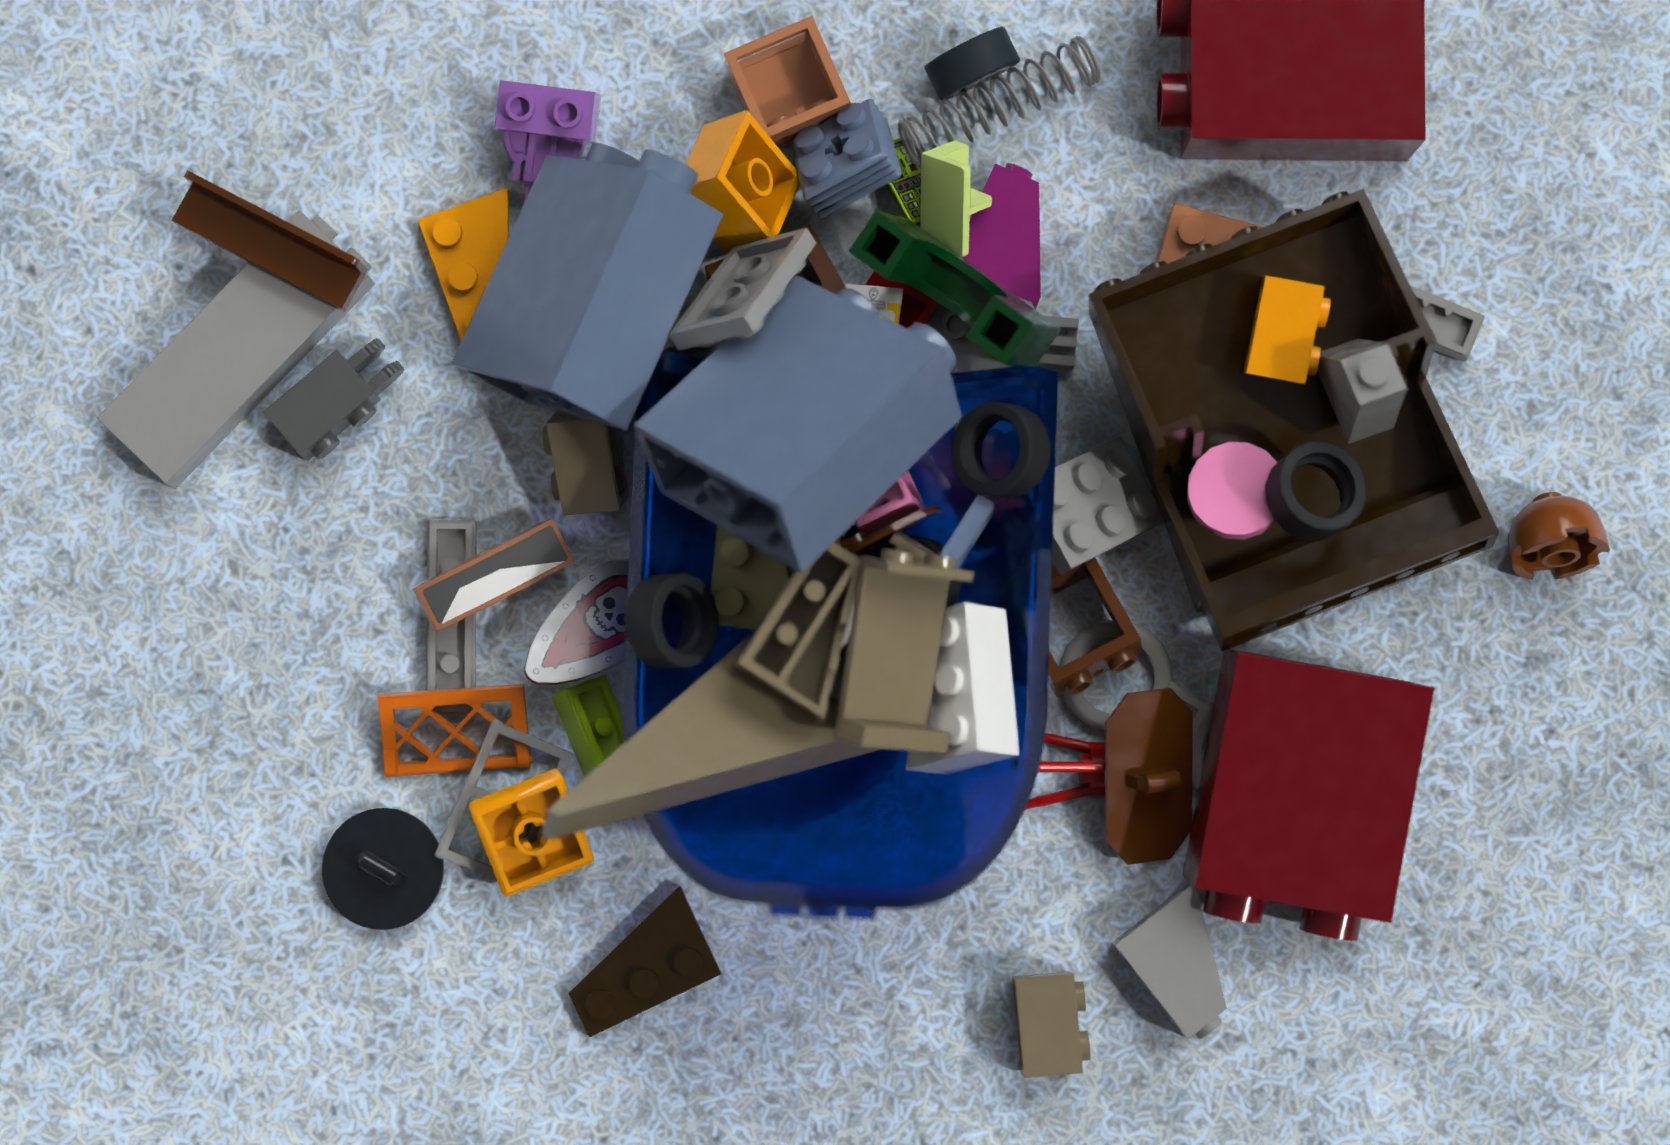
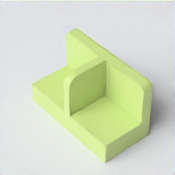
M954 140L921 153L920 227L959 256L964 257L969 253L970 215L992 206V196L970 188L969 145Z

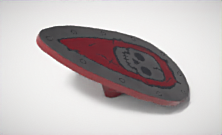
M610 560L593 568L571 588L537 631L528 650L524 666L526 678L531 683L542 685L574 682L598 674L634 657L635 654L627 639L625 627L627 601L637 584L646 577L657 574L647 566L631 560ZM669 594L662 607V632L666 630L671 615Z

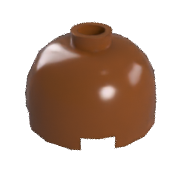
M1547 492L1535 497L1532 503L1524 507L1514 517L1508 535V551L1513 570L1516 575L1532 580L1534 578L1533 571L1555 569V579L1581 574L1600 564L1599 553H1609L1610 551L1607 534L1598 513L1588 503L1571 496H1562L1558 492Z

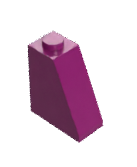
M995 163L983 189V193L992 196V206L972 214L969 222V253L962 258L1015 296L1032 302L1036 310L1041 298L1039 182L1032 180V173L1021 166L1007 163L1003 167Z

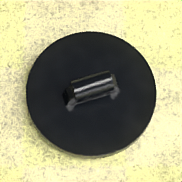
M375 808L360 812L346 820L334 832L327 844L322 862V878L326 893L334 907L345 918L359 926L376 930H389L412 923L426 913L435 902L441 890L445 869L444 858L439 859L435 857L439 842L431 829L423 821L405 811L392 808Z

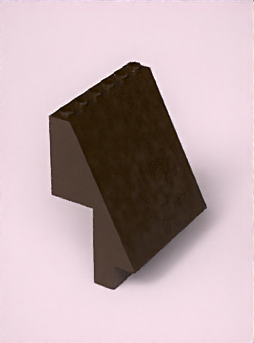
M1364 189L1351 194L1347 191L1335 193L1326 198L1320 206L1307 211L1302 209L1288 211L1281 215L1273 224L1259 229L1256 226L1246 227L1236 232L1231 237V240L1215 246L1209 243L1199 245L1191 249L1184 258L1168 264L1166 261L1152 263L1142 269L1139 275L1123 281L1119 278L1110 279L1098 285L1094 292L1089 293V315L1197 613L1204 611L1221 652L1493 547L1499 530L1426 379L1437 340ZM1272 276L1325 286L1323 297L1331 299L1328 319L1325 328H1316L1313 346L1321 347V351L1355 339L1387 343L1407 386L1394 428L1348 444L1318 372H1316L1315 376L1307 375L1305 384L1243 373L1262 277ZM1310 441L1329 442L1344 449L1358 463L1366 482L1367 497L1362 512L1349 526L1337 535L1321 541L1302 540L1287 533L1276 521L1262 534L1245 540L1224 539L1213 534V531L1207 529L1204 525L1202 526L1194 518L1187 501L1188 478L1196 461L1210 448L1227 442L1250 443L1266 450L1277 462L1296 446ZM1303 465L1292 473V492L1297 502L1307 512L1323 518L1336 513L1340 507L1339 491L1334 480L1325 471L1313 465Z

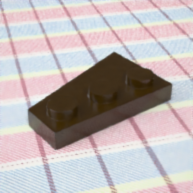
M681 885L568 993L589 1037L722 974Z

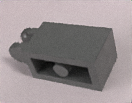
M373 339L348 360L336 349L264 410L263 413L301 457L309 461L315 456L320 460L339 445L340 440L337 436L350 425L356 429L374 416L377 411L374 405L381 400L378 395L400 377L405 368L399 361L392 362L366 383L359 372L375 361L384 351L385 345L380 339Z

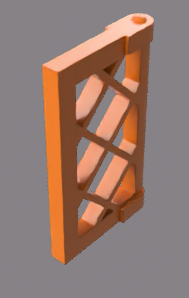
M524 684L379 694L378 706L383 745V770L386 778L471 771L481 747L460 730L476 711L490 723H492L493 719H498L482 706L487 702L510 701L512 714L502 724L510 726L513 723L514 729L529 734ZM468 704L472 707L456 726L434 710L435 706ZM421 708L423 710L422 714L408 730L396 721L395 709ZM427 715L450 732L434 751L412 734ZM397 732L401 735V738L399 740L397 737ZM498 733V735H497V737H496V740H497L502 734H499V733ZM454 736L476 753L474 757L442 759L438 756ZM511 739L514 741L515 754L489 755L483 770L531 768L533 756L531 755L530 746ZM407 740L428 758L420 761L400 762L399 747Z

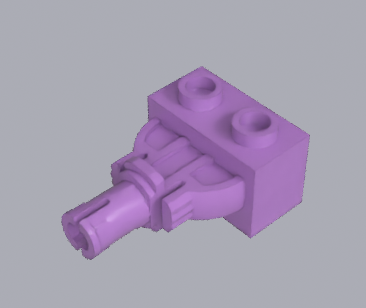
M500 80L495 129L503 131L504 145L509 157L513 161L511 179L524 181L523 205L546 154L580 159L585 150L586 141L596 142L601 102L600 94L591 91ZM524 163H526L525 174L523 177Z

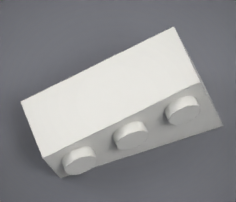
M968 602L945 608L928 726L950 733L947 753L909 750L906 770L949 775L1019 756L1006 609Z

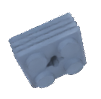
M867 99L861 103H851L842 108L837 116L819 126L810 125L802 129L791 143L803 198L808 201L809 206H812L813 212H817L819 219L825 218L900 178L902 174L887 118H884L883 113L879 111L873 99Z

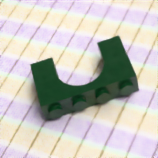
M875 210L848 250L849 253L885 279L907 284L954 313L971 327L965 337L1004 365L1034 369L1061 330L1055 323L907 218Z

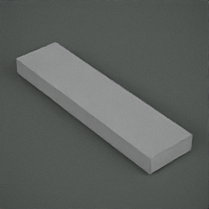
M427 520V581L477 555L476 520ZM476 613L436 632L427 618L426 691L476 687ZM468 704L435 706L434 710L438 713H468L472 707Z

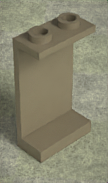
M883 549L882 558L861 556L835 738L861 747L947 753L950 733L929 727V713L949 580L973 582L974 572L955 568L956 558L934 554H925L924 563L912 562L913 553L892 549Z

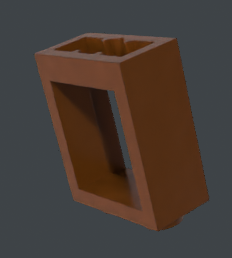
M1096 558L1061 575L1050 559L1000 585L1003 601L1056 697L1066 692L1070 696L1076 695L1089 688L1094 683L1093 678L1109 670L1112 673L1124 671L1138 660L1136 656L1142 654L1141 638ZM1088 577L1121 636L1058 667L1027 608Z

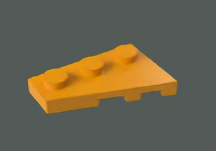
M508 188L418 219L461 341L510 236Z

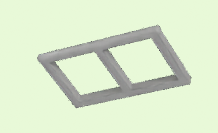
M493 719L435 852V857L439 859L444 858L496 879L492 866L448 848L470 797L473 796L479 799L492 794L489 791L476 787V784L498 733L559 758L555 768L560 770L562 776H564L573 755L572 752L504 725L498 719ZM531 822L526 834L529 842L536 841L537 831L542 826L536 827Z

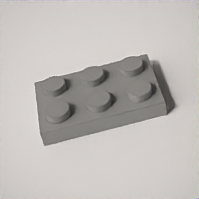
M808 228L733 247L669 333L678 350L699 345L701 348H708L721 340L733 337L746 339L757 333L763 327V319L772 306L784 297V289L793 276L805 267V259L817 244Z
M1121 437L1046 471L1041 481L1029 493L1017 497L1060 575L1164 522L1154 496Z

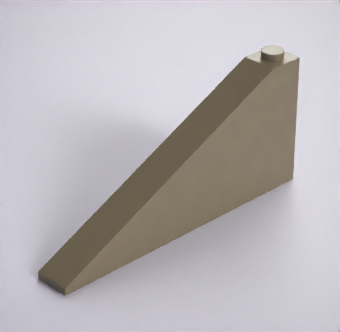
M753 632L550 807L541 833L550 840L885 748L861 747L835 738L840 701L835 700L831 696L828 698L825 718L817 719L734 666V663L754 634Z

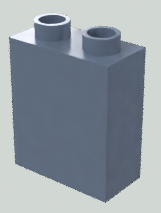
M597 142L592 143L585 160L546 154L451 364L526 403L627 431L666 344L669 333L675 324L723 217V213L690 194L697 180L698 173L681 161L657 151L644 150L638 161L616 148Z
M796 275L784 289V297L773 305L763 319L764 325L757 333L746 339H739L738 337L727 339L634 426L660 493L803 573L960 420L962 415L950 374L956 367V357L951 346L936 330L922 323H915L909 329H906L881 317L872 303L856 290L842 288L834 294Z

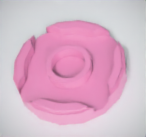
M1227 442L1210 448L1196 461L1188 478L1187 501L1194 518L1202 526L1204 525L1207 529L1213 531V534L1224 539L1245 540L1262 534L1275 521L1266 504L1265 484L1270 470L1278 462L1266 450L1250 443Z

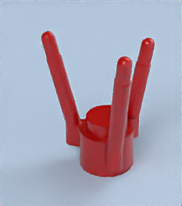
M1033 731L1030 734L1033 740L1086 752L1087 754H1079L1078 762H1018L1015 766L1018 771L1078 773L1079 782L1088 784L1023 800L1019 803V807L1022 810L1085 796H1105V742H1086L1039 731Z

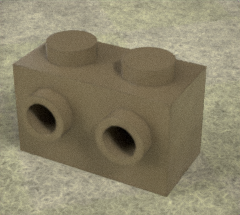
M556 411L546 423L547 426L543 428V445L546 454H552L555 472L551 475V489L554 499L561 502L563 516L619 511L629 496L618 428Z
M1071 971L1012 976L1021 1075L1024 1078L1083 1073L1082 1061L1090 1060L1091 1058L1088 1031H1079L1078 1011H1086L1083 981L1075 982L1074 973Z

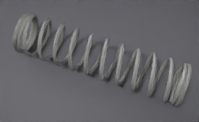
M1076 35L1075 38L1072 37L1070 40V45L1060 43L1056 55L1049 51H1044L1040 57V64L1032 59H1027L1024 63L1023 72L1015 67H1010L1007 71L1006 80L998 75H993L990 80V89L983 84L977 83L973 89V97L966 92L960 91L957 94L956 105L949 100L943 99L940 103L939 113L932 108L926 107L923 111V123L917 117L910 115L907 119L900 120L898 132L907 154L912 162L921 168V153L926 152V148L911 120H914L924 131L930 148L938 147L929 132L927 124L928 112H931L941 123L948 143L955 140L945 121L944 104L951 106L957 113L967 139L974 143V134L962 114L961 96L968 98L974 105L982 128L988 135H991V126L978 103L977 89L979 87L985 90L991 97L1000 122L1003 126L1007 127L1009 123L1007 116L994 92V81L996 79L1002 82L1008 89L1016 113L1020 118L1024 119V108L1011 85L1010 76L1012 71L1019 74L1024 80L1034 107L1041 111V100L1028 79L1027 66L1029 63H1032L1041 72L1050 98L1057 103L1059 99L1057 90L1044 68V57L1046 55H1049L1057 63L1066 89L1074 95L1075 85L1068 70L1061 62L1060 52L1063 47L1071 52L1074 64L1084 83L1090 87L1095 83H1099L1101 72L1092 48L1083 37ZM1079 47H1080L1081 50L1083 51V53H1084V55H1085V57H1086V59H1087V61H1088V64H1089L1090 69H1091V73L1089 72L1087 66L1085 65V63H1084V61H1083V59H1082V56H1081L1080 51H1079Z

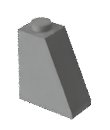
M1355 339L1321 351L1317 372L1347 443L1350 444L1394 428L1407 386L1387 343Z
M1186 884L1114 940L1111 945L1181 1035L1189 1039L1195 1034L1198 1039H1202L1222 1023L1218 1015L1225 1011L1227 1007L1199 894L1193 885Z

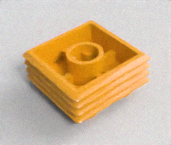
M555 768L471 801L468 805L501 892L505 897L594 862V856L584 830L548 840L541 833L542 829L537 831L539 839L535 842H529L526 836L519 837V834L524 832V825L533 822L536 827L544 825L548 809L569 792L559 769Z

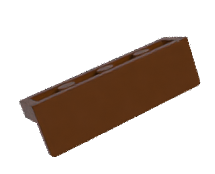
M188 170L186 171L184 178L191 186L172 218L176 225L344 312L346 311L368 271L358 258Z

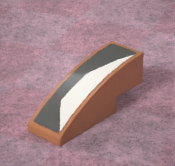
M552 518L539 522L508 540L480 552L413 588V591L432 628L436 632L528 587L575 562Z

